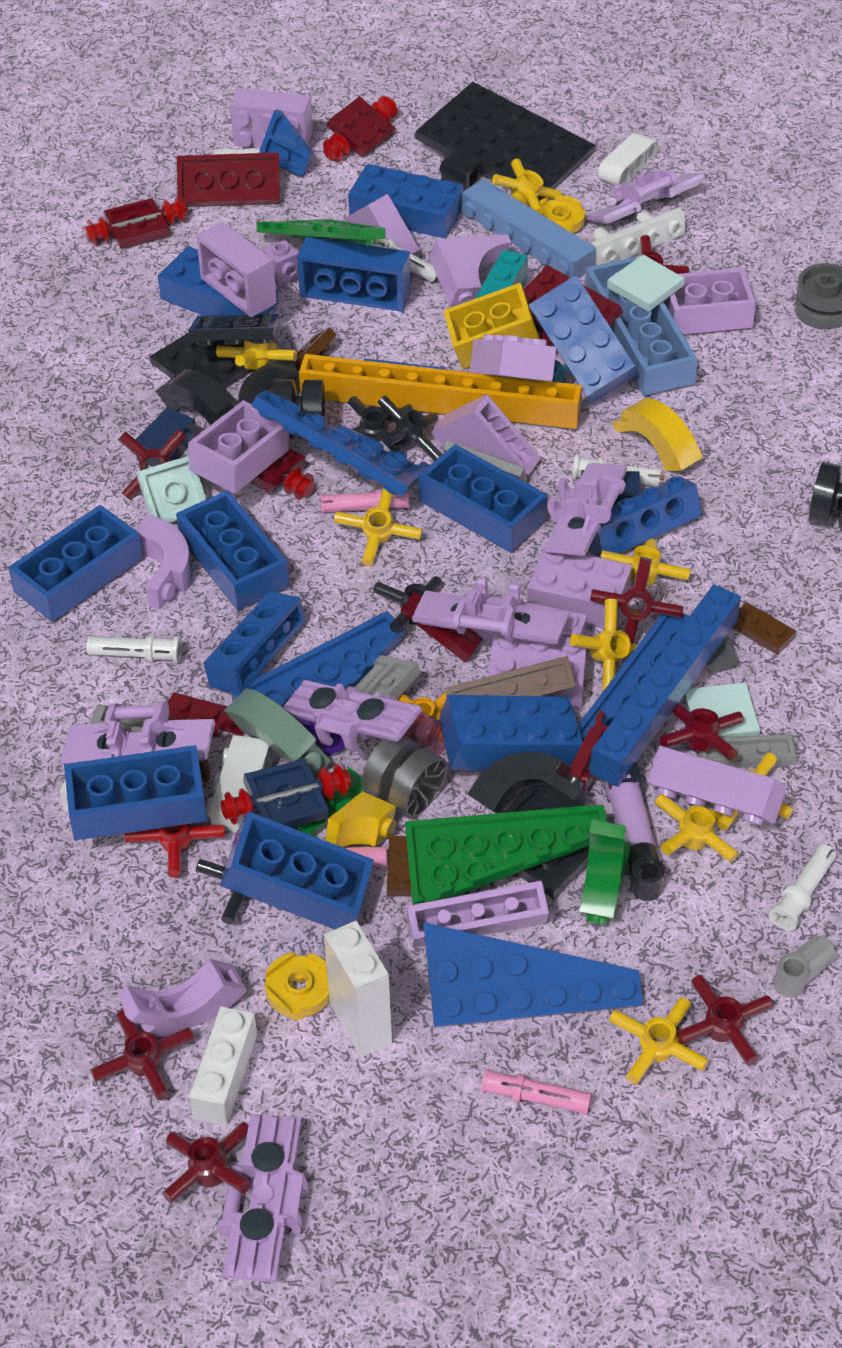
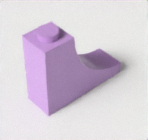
M388 194L341 220L385 227L386 239H393L397 247L410 251L411 254L420 250Z
M508 234L436 239L429 259L449 306H456L475 299L482 287L479 280V269L486 264L497 261L502 250L508 251L511 244Z
M488 394L444 415L431 432L443 447L446 441H453L522 466L526 476H529L541 459Z

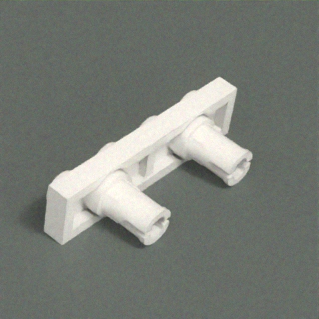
M676 208L655 217L649 211L642 210L636 216L638 220L636 225L614 234L609 233L603 227L597 228L593 232L594 242H591V245L596 248L595 266L606 264L610 261L624 260L641 253L640 237L643 235L650 236L652 248L685 235L684 211Z

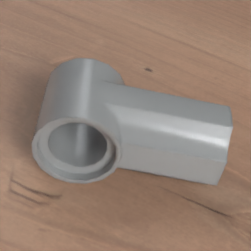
M814 935L795 952L782 955L779 959L774 978V988L778 994L788 998L801 995L805 985L836 960L838 952L835 950L833 942L824 935Z

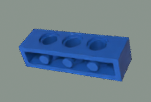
M675 476L657 487L644 489L637 496L618 501L611 509L610 520L607 523H600L601 531L595 534L588 550L599 558L601 557L602 550L619 554L702 516L697 484L681 476Z
M269 591L203 662L209 686L241 694L306 622L300 597Z

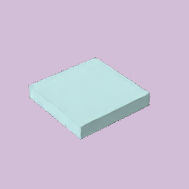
M641 255L608 279L607 288L649 312L683 287L685 278L647 256Z
M188 456L136 472L148 513L151 516L173 523L177 521V512L206 500L199 475L189 471Z
M746 682L691 688L685 693L684 700L690 712L697 708H706L717 713L719 717L737 711L742 713L744 717L743 723L720 730L719 736L722 738L760 735L759 724Z

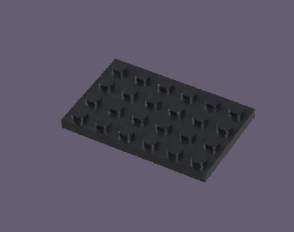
M471 82L415 132V139L447 156L457 151L480 160V173L490 179L495 174L516 179L517 177L511 162L514 159H520L525 170L534 171L543 179L544 183L542 186L552 189L558 187L595 152L596 148L595 144L475 82ZM538 196L537 198L540 201L545 197Z

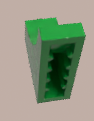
M592 819L589 830L588 864L579 912L581 916L587 917L586 923L605 927L607 921L615 923L631 842L626 826Z

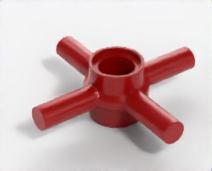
M191 824L130 832L125 833V842L159 841L163 849L168 852L167 874L169 877L177 878L181 875V853L190 847L191 840L225 838V825L191 826Z

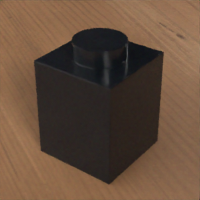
M454 151L440 164L441 180L463 184V191L480 181V160Z

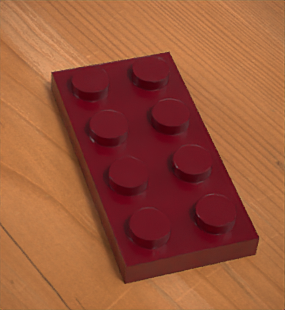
M279 152L177 156V197L180 201L184 200L186 207L280 204Z

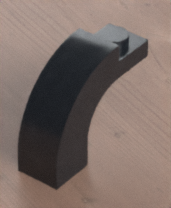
M273 361L252 372L240 388L239 403L245 401L252 404L255 397L265 390L273 393L275 379H294L297 395H300L299 374L294 361Z
M193 369L180 371L155 391L168 408L176 411L182 406L190 407L201 414L209 425H212L234 408L231 402L235 398L225 387L209 375Z
M540 752L516 753L498 760L478 777L467 795L494 813H504L519 794L536 786L553 788L580 806H584L590 797L581 789L584 783L569 774L571 770L569 766L554 756Z

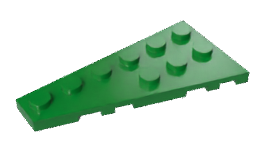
M335 219L256 222V229L259 233L290 235V237H299V239H305L306 236L351 241V243L363 245L376 244V239H386L385 227Z
M604 804L405 821L412 905L451 898L589 846V830L592 819L606 822Z

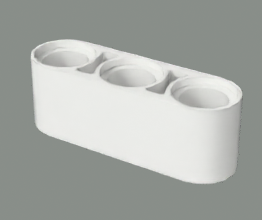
M637 132L632 133L602 161L598 169V178L612 185L629 182L637 174V171L640 172L651 161L649 159L655 158L659 148L658 141Z

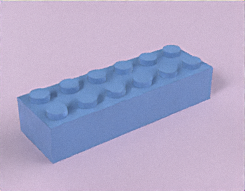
M637 257L586 268L585 286L619 304L623 310V313L610 328L636 367L638 375L633 377L642 395H650L695 384L697 357L664 302H661L648 312L607 288V280L635 261Z

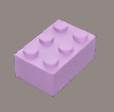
M237 88L230 104L234 146L260 149L272 114L276 109L284 113L304 141L310 146L313 138L311 96Z
M220 222L196 235L202 280L250 317L277 303V286L274 276L275 264L269 255L263 253L252 242L247 241L235 229L230 228L224 222Z
M744 268L678 274L685 278L684 286L663 301L683 335L753 328L756 302Z
M484 334L483 340L473 339L470 373L552 381L556 347L546 346L547 340Z
M245 401L240 402L188 442L189 471L234 494L289 451V432L284 430L283 425L275 420L263 418L259 415L258 410L251 406L252 404Z
M543 548L527 587V602L587 615V625L604 629L605 604L590 601L591 590L596 589L623 594L631 587L632 565L589 555L551 554L544 552ZM617 606V624L622 613L619 606Z
M494 632L488 676L568 656L576 687L544 696L569 697L572 708L582 709L587 648L571 646L570 637L561 636L558 644L550 645L513 639L512 642L506 641V637H502L501 633Z

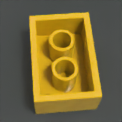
M521 282L443 310L451 342L462 370L471 365L473 339L483 340L484 334L539 339Z

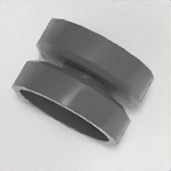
M821 263L811 265L800 273L794 312L797 318L805 325L825 330L842 327V266Z

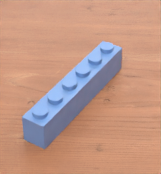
M483 179L462 192V213L466 217L474 219L485 229H490L498 235L508 234L513 245L517 246L522 252L536 258L541 264L549 265L570 278L575 275L580 278L586 274V268L595 266L596 248L488 181Z

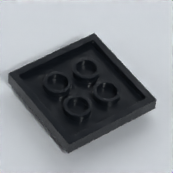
M247 314L197 316L188 330L189 341H196L197 345H211L213 340H224V344L228 345L240 344L241 340H252L253 344L269 343V339L274 338L279 327V314H257L253 317Z
M189 333L149 356L150 363L170 378L182 370L193 369L209 375L225 388L255 371L244 368V365L238 366L235 363V358L217 357L216 355L217 346L244 347L243 340H241L240 344L234 345L224 344V340H213L211 345H197L196 341H189Z
M536 786L527 789L504 813L577 807L579 805L553 788ZM589 846L515 874L528 883L542 881L544 893L554 899L587 866Z

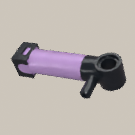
M635 763L619 787L604 781V789L607 801L612 805L616 824L626 826L630 838L631 848L625 875L629 874L630 891L639 900L652 901L660 897L663 892L665 866L659 860L641 793L642 779L638 764Z

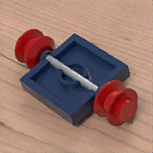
M304 758L245 773L243 782L247 792L241 788L236 797L226 792L224 800H221L220 805L224 818L226 820L230 819L234 825L237 824L239 816L245 817L248 811L254 813V810H256L257 815L288 827H295L328 818L329 809L322 794L329 800L333 799L335 791H339L342 796H346L347 788L351 787V779L346 769H342L339 764H335L333 772L330 773L326 768H321L318 779L315 780L307 760Z

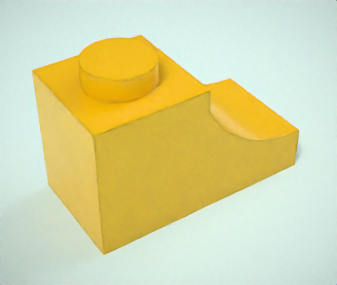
M362 791L328 818L325 841L340 847L354 844H367L376 847L386 838H390L396 829L397 822L394 820L396 806Z

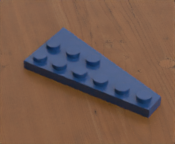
M267 390L257 395L251 405L258 410L259 415L263 418L275 420L282 424L284 430L290 434L304 437L312 447L329 452L337 462L343 465H351L358 470L362 477L376 480L383 484L384 489L391 494L405 495L419 481L418 476L430 466L421 461L419 466L406 459L407 454L399 450L397 452L383 450L384 446L379 441L339 424L337 428L330 426L324 422L325 417L317 413L314 415L310 413L304 414L300 412L301 408L297 404Z
M385 611L254 679L247 689L262 693L283 708L304 680L333 687L337 684H342L344 689L349 686L355 687L374 667V661L380 655L386 656L405 637L404 628L398 633L393 632L390 629V623L395 618L388 611ZM231 692L232 700L234 701L240 694Z
M423 922L434 1028L643 1006L639 970Z

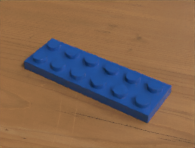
M683 613L681 618L660 615L579 722L578 728L582 741H584L590 727H594L596 716L600 711H604L606 714L603 725L609 726L689 618V615Z

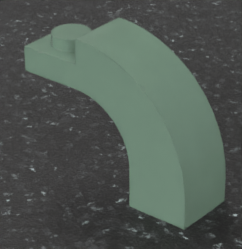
M245 688L224 710L243 733L254 735L264 741L286 763L306 758L314 778L319 775L321 768H325L331 762L316 745L315 737L297 719L279 704L258 691Z

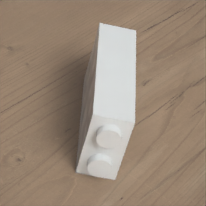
M354 921L324 934L330 1006L359 1056L363 1057L392 1044L389 974L357 921Z

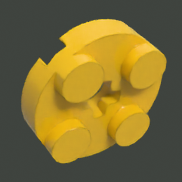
M558 195L555 196V200L547 201V198L539 201L544 211L542 215L569 232H578L584 226L586 212L585 209H582V203L579 200L569 196Z
M296 952L287 953L277 958L268 967L264 983L266 999L270 1006L278 1013L289 1016L293 1020H301L306 1016L318 1013L329 1003L326 961L312 953H307V956H296ZM296 980L301 983L305 980L306 984L302 989H294L292 982Z

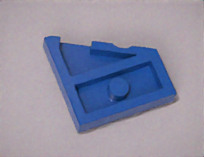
M276 109L272 114L259 153L279 152V165L303 177L308 170L314 152L284 113Z

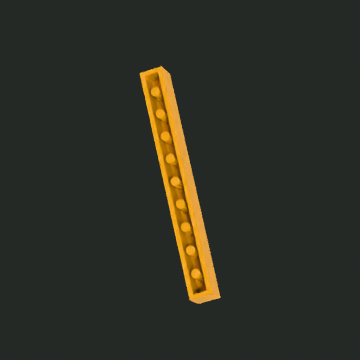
M305 354L299 371L300 392L302 393L304 379H323L325 400L348 403L351 397L356 396L364 405L380 406L378 404L379 399L386 395L398 408L410 404L413 410L448 414L488 394L510 422L577 429L581 412L582 385L311 354Z

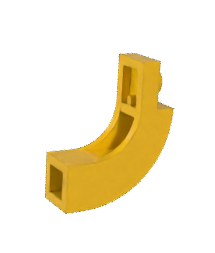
M644 398L620 413L621 417L612 422L617 432L635 431L645 436L656 449L666 471H682L703 458L695 438L683 420L671 408L658 400Z

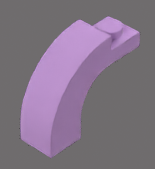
M146 514L135 530L140 534L143 555L153 558L162 564L146 587L149 606L160 610L166 601L172 599L175 590L185 593L191 579L189 550L184 536L175 526L163 519Z
M209 959L190 979L174 988L163 991H150L126 985L117 995L124 1007V1014L131 1022L140 1023L143 1030L151 1033L154 1037H163L187 1027H195L217 1017L220 1007L230 1008L247 989L233 964Z

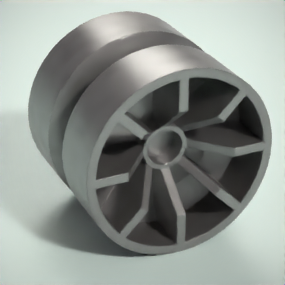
M405 735L398 742L383 739L373 750L365 765L361 780L362 788L370 795L395 805L398 812L413 819L420 816L438 796L446 778L447 761L427 748H420L417 742Z

